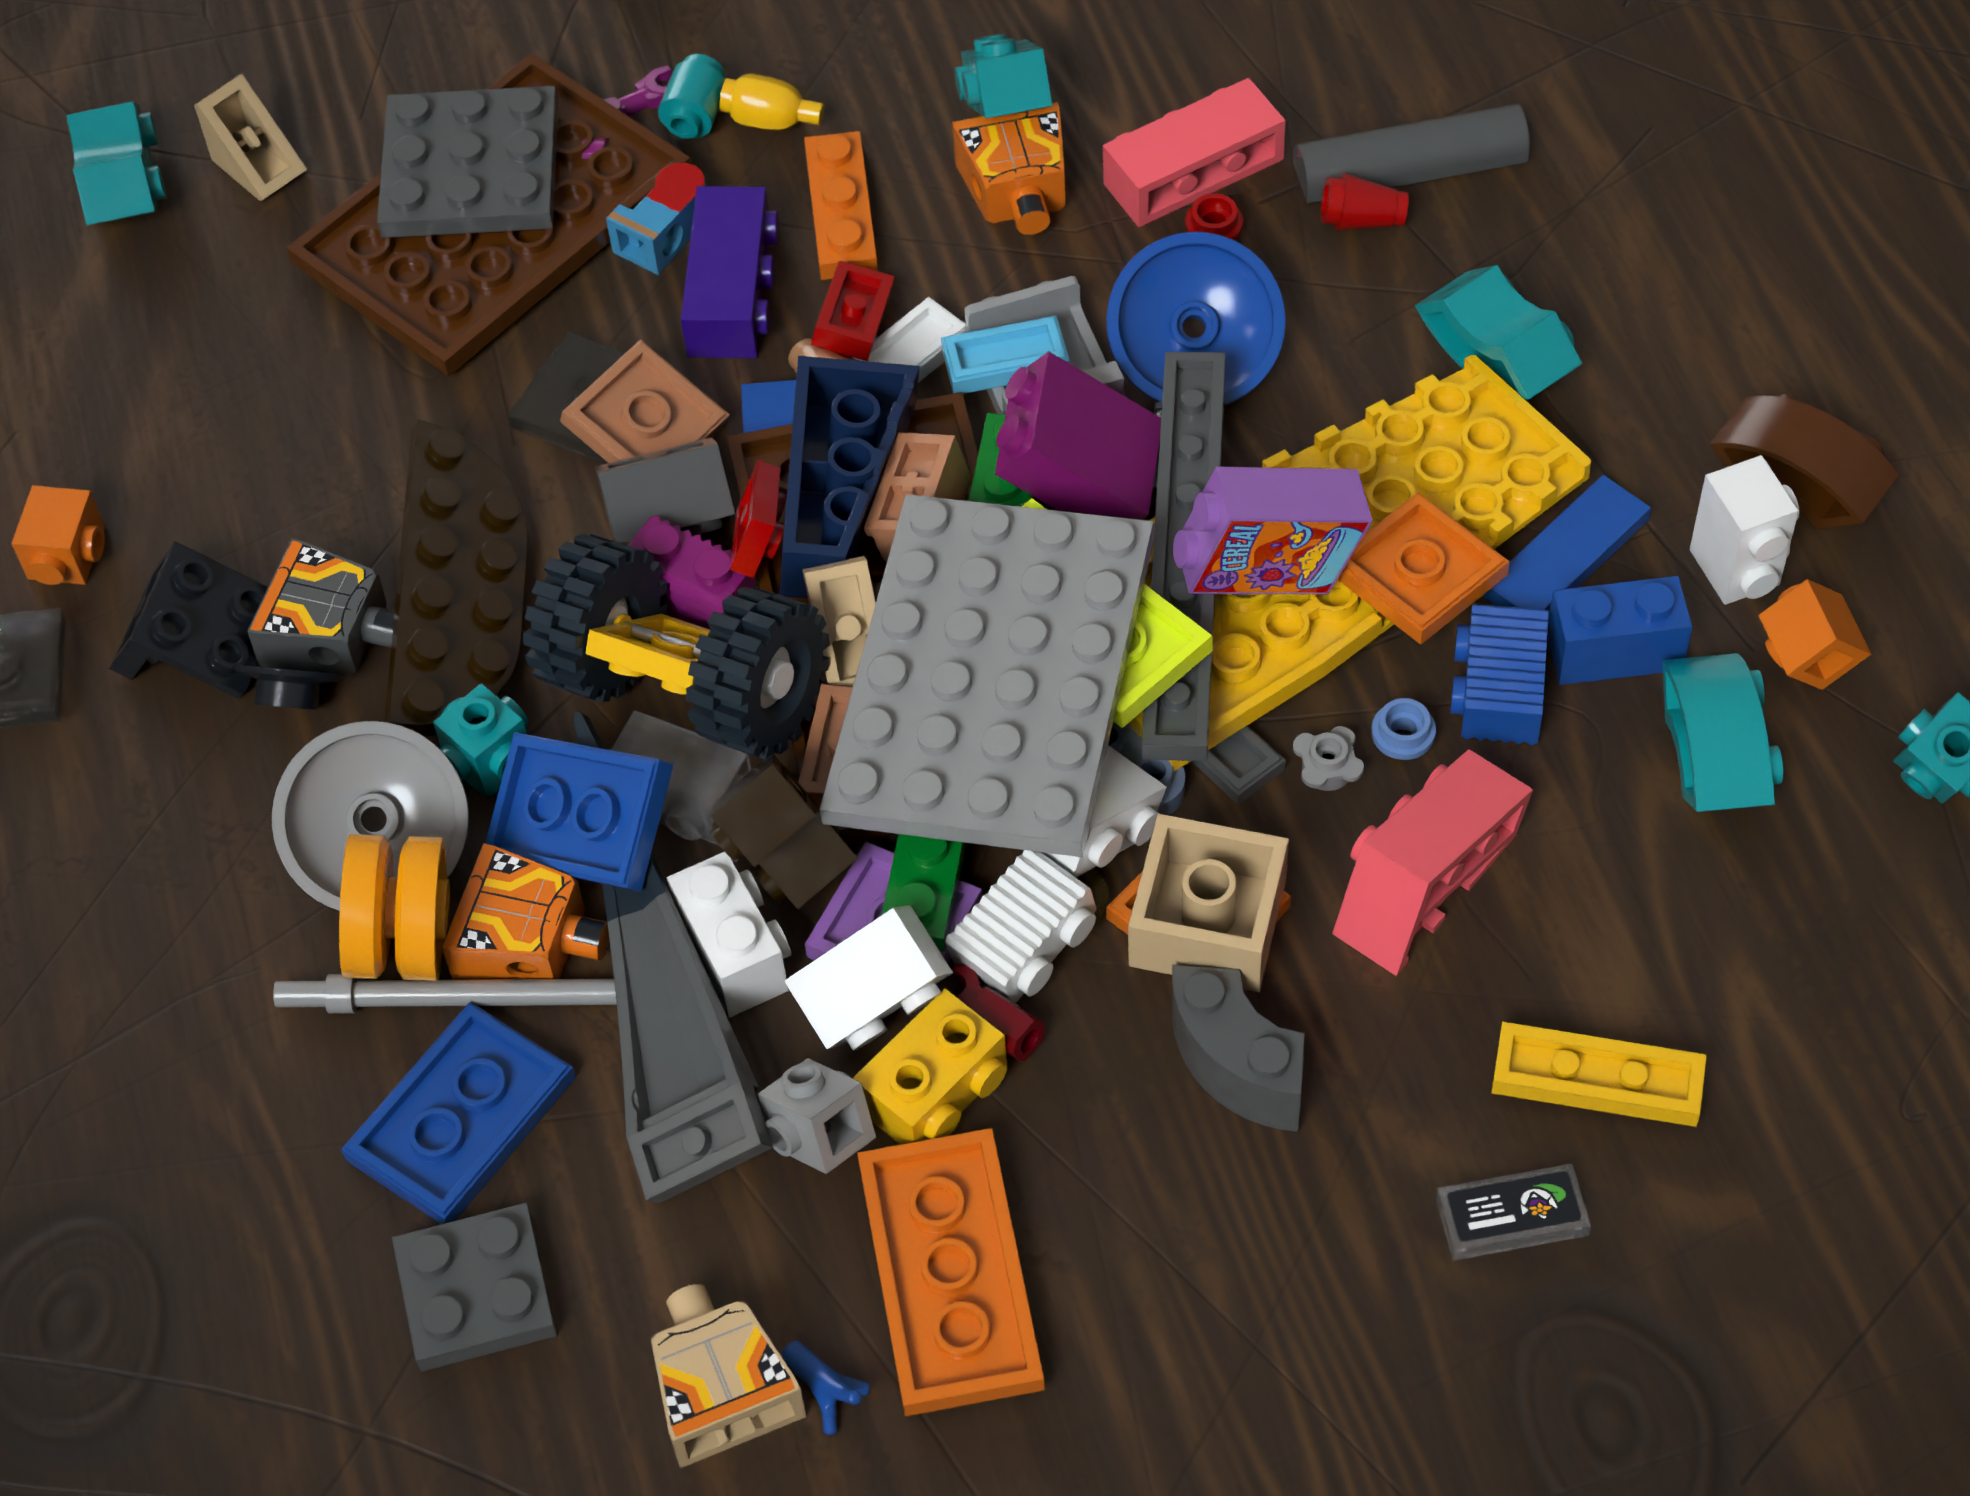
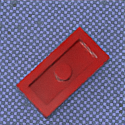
M839 260L815 326L811 345L833 351L843 357H854L868 361L891 294L895 276Z
M757 460L736 510L730 570L752 578L755 576L762 557L773 559L778 549L784 530V524L780 523L779 520L787 498V494L779 492L781 468L761 460Z

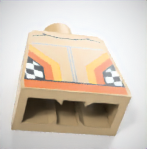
M701 1284L683 1287L668 1297L666 1304L675 1326L656 1333L651 1338L668 1431L680 1468L806 1417L801 1389L796 1378L745 1302L736 1301L715 1310L706 1287Z

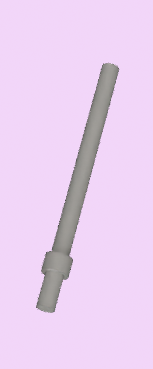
M328 974L326 981H275L273 990L275 1007H326L328 1014L356 1013L358 1007L466 1006L469 1002L477 1006L617 1005L614 979L358 980L357 978H343L342 974Z

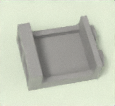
M1075 276L1055 281H1045L1030 288L998 297H989L965 307L966 333L1057 315L1070 364L1124 396V377L1117 362L1107 363L1082 310L1080 285ZM1007 385L986 389L997 414L1006 415L1008 399L1005 397V390Z

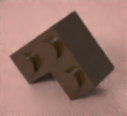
M774 753L769 755L713 803L711 817L715 822L711 824L713 827L710 831L711 835L734 862L744 855L754 867L758 864L761 866L754 873V876L778 904L788 897L794 906L799 909L858 859L857 850L836 826L822 823L820 807Z

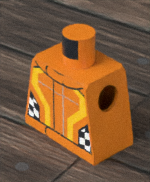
M1058 102L1052 103V106L991 118L981 116L952 122L956 167L985 220L991 223H998L1014 219L1018 231L1025 235H1034L1044 231L1050 224L1049 213L1060 211L1066 206L1062 131Z
M483 843L443 943L442 951L452 980L560 979L569 954L599 961L604 958L610 941L608 923L584 917L585 907L579 884L572 876L496 846Z

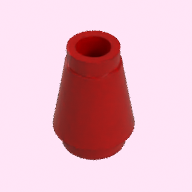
M1342 173L1340 178L1327 177L1321 201V222L1333 224L1335 231L1392 226L1403 227L1408 212V192L1397 191L1394 188L1346 173Z

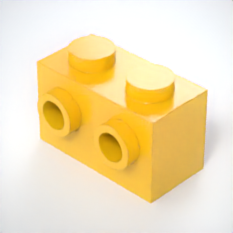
M945 988L941 991L942 994L935 997L852 1078L862 1084L871 1121L900 1145L950 1136L960 1121L961 1112L977 1096L981 1098L989 1096L1000 1085L1007 1071L1005 1035Z

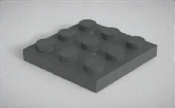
M539 86L387 95L377 217L381 238L552 229L558 124V96L556 87Z

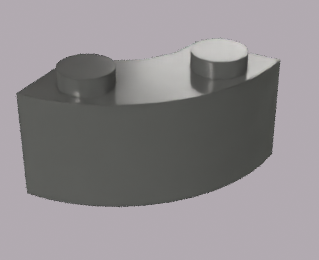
M1172 965L1173 1031L1179 1052L1193 1077L1207 1093L1232 1112L1264 1126L1298 1132L1304 1033L1280 1028L1258 1014L1243 992L1240 969Z

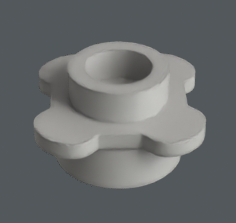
M1337 726L1331 732L1315 736L1310 733H1302L1295 738L1293 752L1302 759L1301 779L1304 784L1311 788L1332 791L1342 788L1348 782L1357 781L1362 776L1364 763L1355 756L1353 750L1355 734L1350 729ZM1324 754H1332L1334 759H1324L1322 756Z

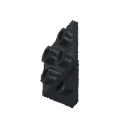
M174 541L153 570L109 669L132 680L145 661L155 665L159 660L233 697H242L252 677L236 672L233 665L257 667L258 661L247 631L268 587Z

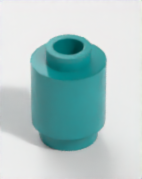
M692 54L675 66L658 108L660 121L675 136L685 139L700 138L710 132L720 107V96L725 81V71L720 63L706 55Z

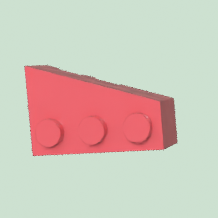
M1470 749L1449 767L1444 764L1439 765L1431 773L1419 793L1414 797L1409 794L1404 795L1381 826L1378 828L1374 825L1368 826L1355 842L1350 857L1356 863L1332 934L1397 976L1409 962V956L1407 955L1414 935L1421 927L1434 933L1445 920L1446 915L1438 907L1459 886L1470 891L1516 837L1533 789Z

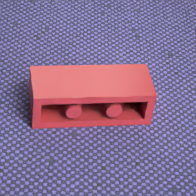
M1250 78L1244 79L1227 88L1218 89L1210 96L1182 109L1171 111L1162 118L1130 133H1123L1114 140L1104 144L1103 184L1138 227L1144 226L1195 202L1203 195L1214 193L1284 160L1286 120Z

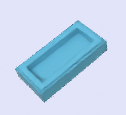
M1057 315L941 337L942 353L953 394L959 392L965 394L1006 386L1012 375L1020 367H1028L1048 351L1070 364Z

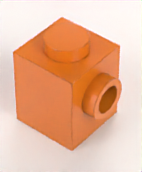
M32 485L11 543L28 580H36L48 585L60 583L86 585L93 562H98L101 559L105 545V525L91 491Z
M1809 579L1783 591L1778 597L1777 602L1758 615L1769 637L1765 641V645L1772 659L1785 670L1787 676L1818 689H1825L1872 655L1843 595Z

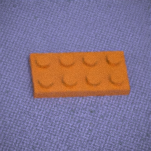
M992 1128L858 1152L859 1167L905 1417L1044 1391V1376Z

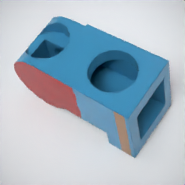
M688 163L668 165L656 176L655 187L633 210L619 204L606 218L612 252L659 275L691 239L697 186H706L703 172L695 165Z

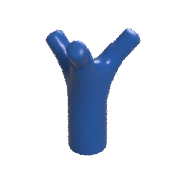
M799 1340L788 1344L781 1354L790 1371L803 1381L815 1396L822 1412L824 1434L833 1435L837 1433L836 1400L853 1405L859 1404L862 1400V1395L866 1396L870 1391L869 1382L852 1379L834 1371Z

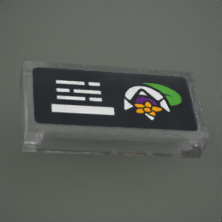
M1572 1164L1437 1188L1436 1201L1453 1261L1589 1235L1591 1224Z

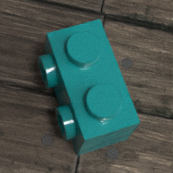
M998 34L974 39L975 49L961 51L963 66H958L954 69L959 98L961 101L966 100L967 105L984 118L1052 106L1043 48L1027 39L1015 41V39H1007V34Z

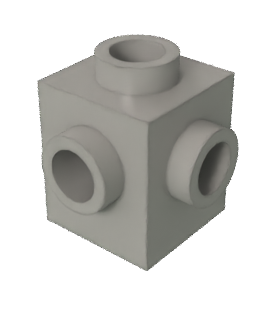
M809 1058L786 1070L782 1077L758 1093L766 1120L765 1125L774 1149L782 1156H791L825 1174L876 1138L862 1084L850 1078L844 1072L832 1070Z

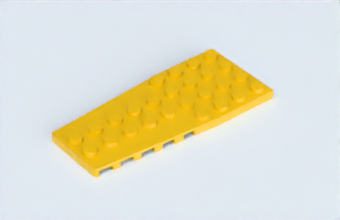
M1476 355L1465 357L1464 369L1440 381L1432 374L1416 382L1413 395L1391 406L1383 399L1367 407L1365 419L1342 431L1335 425H1332L1314 434V445L1293 456L1284 449L1262 461V467L1358 469L1373 520L1366 532L1419 492L1493 549L1497 548L1588 480L1591 459ZM1154 517V518L1150 519L1149 521H1153V522H1154V533H1155V517ZM1154 543L1144 583L1149 588H1151ZM1339 580L1336 581L1329 594H1215L1208 750L1325 677L1393 626L1394 623ZM1144 710L1128 723L1141 738ZM1168 760L1172 765L1173 772L1190 762Z

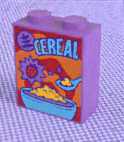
M1215 467L1203 492L1197 494L1193 510L1182 530L1176 533L1174 539V561L1178 568L1183 569L1188 593L1329 594L1373 521L1358 469Z

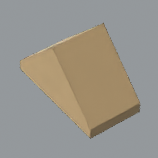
M243 74L238 75L194 105L212 161L259 201L264 200L307 170Z

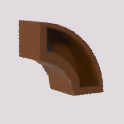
M1787 394L1746 397L1709 443L1725 467L1762 455L1781 485H1788L1792 489L1798 501L1799 511L1803 513L1817 530L1863 524L1899 476L1892 464L1883 455V448L1876 439L1867 434L1857 432L1831 414L1802 403L1795 397Z

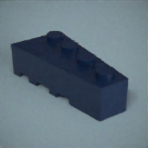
M798 356L779 595L808 598L802 569L859 557L867 536L864 526L898 432L907 433L915 412L920 366Z

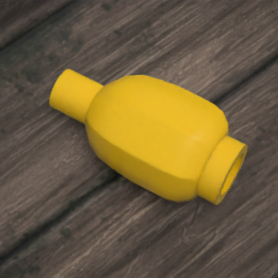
M747 73L740 76L737 80L725 79L720 96V111L730 113L733 120L743 126L770 131H784L791 129L798 121L820 126L824 114V103L803 99L797 88L783 80Z

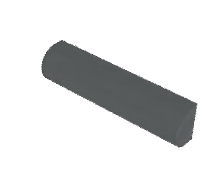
M1511 104L1295 144L1293 164L1306 202L1311 203L1322 201L1327 177L1340 178L1342 173L1392 188L1528 162L1530 148L1529 132L1521 106L1519 104Z

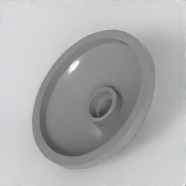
M362 721L338 726L324 732L305 745L288 764L281 776L272 808L274 842L287 872L307 894L322 904L340 911L343 861L349 834L386 836L392 848L394 877L398 876L401 849L409 836L443 837L446 843L448 879L461 858L469 828V808L465 789L459 774L446 755L435 744L415 731L400 725L378 721ZM373 807L381 808L387 817L386 825L377 832L369 831L363 822L364 814Z

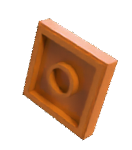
M1418 492L1365 533L1337 580L1421 645L1508 575L1510 561Z

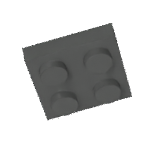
M527 1202L392 1237L415 1360L420 1372L557 1336Z

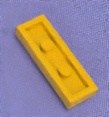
M1502 1022L1491 1093L1697 1127L1701 1110L1707 1055Z

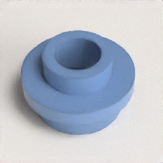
M1399 698L1388 702L1377 712L1373 719L1371 734L1374 744L1383 754L1394 759L1411 760L1424 755L1430 750L1435 740L1436 724L1432 715L1423 704L1414 699ZM1407 730L1412 735H1399L1395 731Z

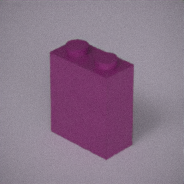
M1049 351L1028 367H1020L1010 378L1005 390L1008 404L1004 424L1000 428L996 439L999 453L995 475L1058 511L1142 520L1149 516L1160 443L1161 417Z

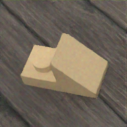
M864 556L802 569L809 604L819 609L817 614L824 616L827 623L822 632L829 634L830 646L823 650V656L829 657L828 670L823 672L827 685L853 687L876 604L868 563Z

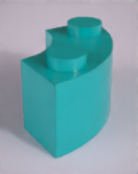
M132 101L66 115L74 153L73 172L86 225L156 211L157 200L166 199L167 197L159 165L152 166L149 147L159 145L151 112L141 113L140 105Z
M1498 265L1466 271L1415 305L1416 310L1431 334L1462 369H1464L1465 357L1476 355L1525 400L1531 399L1582 364L1574 348L1573 335L1568 326L1559 319L1556 311L1540 309L1526 301L1514 289L1510 280L1503 275Z
M1738 653L1662 660L1665 723L1671 731L1676 748L1682 798L1696 812L1775 805L1774 785L1782 783L1783 761L1779 747L1777 745L1769 746L1762 711L1765 695L1761 672L1759 670L1750 671L1746 662Z

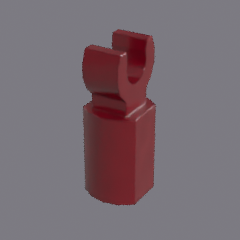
M957 963L953 967V972L957 981L965 989L955 997L1005 1035L1007 1054L1018 1061H1026L1043 1042L1045 1024L992 987H985L983 989L975 971L967 965Z

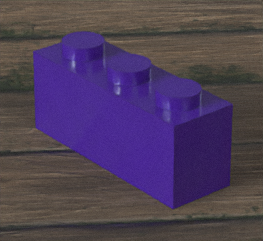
M697 186L681 314L687 358H757L759 335L769 334L770 302L769 299H763L764 290L774 289L775 261L774 255H768L769 245H778L779 213L778 211H769L766 187Z

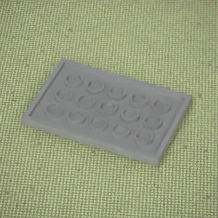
M906 494L819 809L822 823L840 827L1083 857L1154 543V522Z

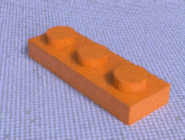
M860 131L804 137L821 280L833 278L839 260L878 271Z

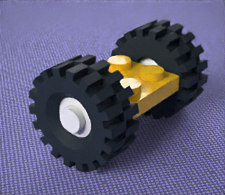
M581 534L575 536L574 544L566 541L558 548L559 560L549 558L543 567L548 575L544 582L536 580L532 589V593L538 595L535 606H527L525 620L531 621V629L523 632V645L532 647L525 655L528 666L535 668L532 674L538 680L594 701L610 702L611 696L619 698L626 693L625 683L634 686L641 676L645 675L662 680L661 687L677 694L686 695V701L694 703L687 713L690 722L697 724L694 730L699 736L757 758L766 759L773 752L779 755L788 749L787 739L796 741L802 734L800 723L802 720L810 721L815 711L811 703L815 695L819 696L821 684H824L819 682L821 672L827 671L829 665V657L823 656V650L830 646L829 634L822 632L827 623L824 616L817 614L819 609L815 606L754 586L752 589L743 587L738 589L737 597L729 595L722 601V614L715 611L712 613L707 621L711 628L709 630L666 615L667 604L660 602V597L668 592L666 580L659 578L664 570L659 562L653 561L655 556L647 551L594 534H590V536Z

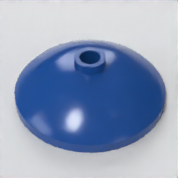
M1186 232L1174 234L1157 240L1142 249L1121 271L1108 302L1106 316L1108 342L1112 355L1127 380L1137 390L1156 402H1160L1163 399L1165 352H1226L1224 406L1238 401L1254 390L1265 379L1276 362L1285 333L1284 302L1278 284L1268 267L1255 253L1244 245L1225 236L1213 233ZM1190 319H1196L1203 324L1205 332L1199 338H1190L1183 332V324Z

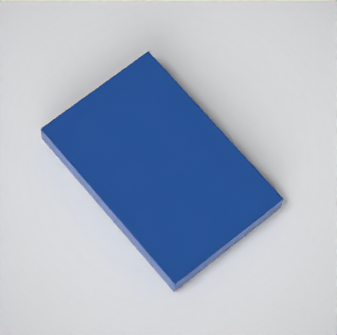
M514 732L485 844L509 851L568 874L573 878L641 892L674 764L659 759Z
M469 1002L342 1147L341 1152L347 1162L440 1224L456 1221L576 1079L574 1069L565 1061L477 1005Z

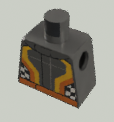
M292 538L247 632L258 664L261 667L351 675L359 671L371 643L391 648L395 611L386 609L387 602L380 576L373 569Z

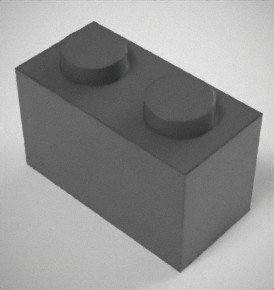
M712 437L595 467L611 534L616 542H627L629 544L647 520L656 515H659L660 521L669 520L671 526L680 525V528L686 527L687 530H690L691 535L723 527L722 517L735 514L718 443Z

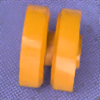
M349 834L345 847L340 894L339 951L342 977L379 978L387 966L391 938H395L396 967L402 979L438 981L442 966V946L448 933L450 911V882L447 879L445 838L409 836L401 849L398 876L394 877L392 848L386 836Z

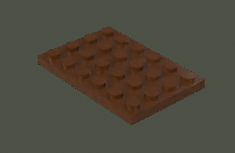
M532 52L486 89L556 87L558 96V124L552 229L381 238L377 224L381 173H379L286 247L293 265L448 377L610 242L606 218L619 204L633 210L655 187L656 176L663 168L675 163L691 164L689 156ZM594 138H609L607 147L597 150L589 159H582V153L588 149Z

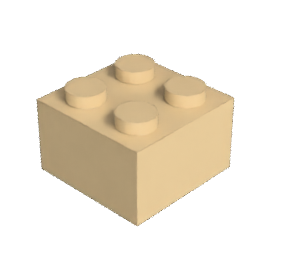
M1158 814L1128 925L1129 967L1172 975V965L1240 969L1243 989L1260 992L1287 878L1289 839Z

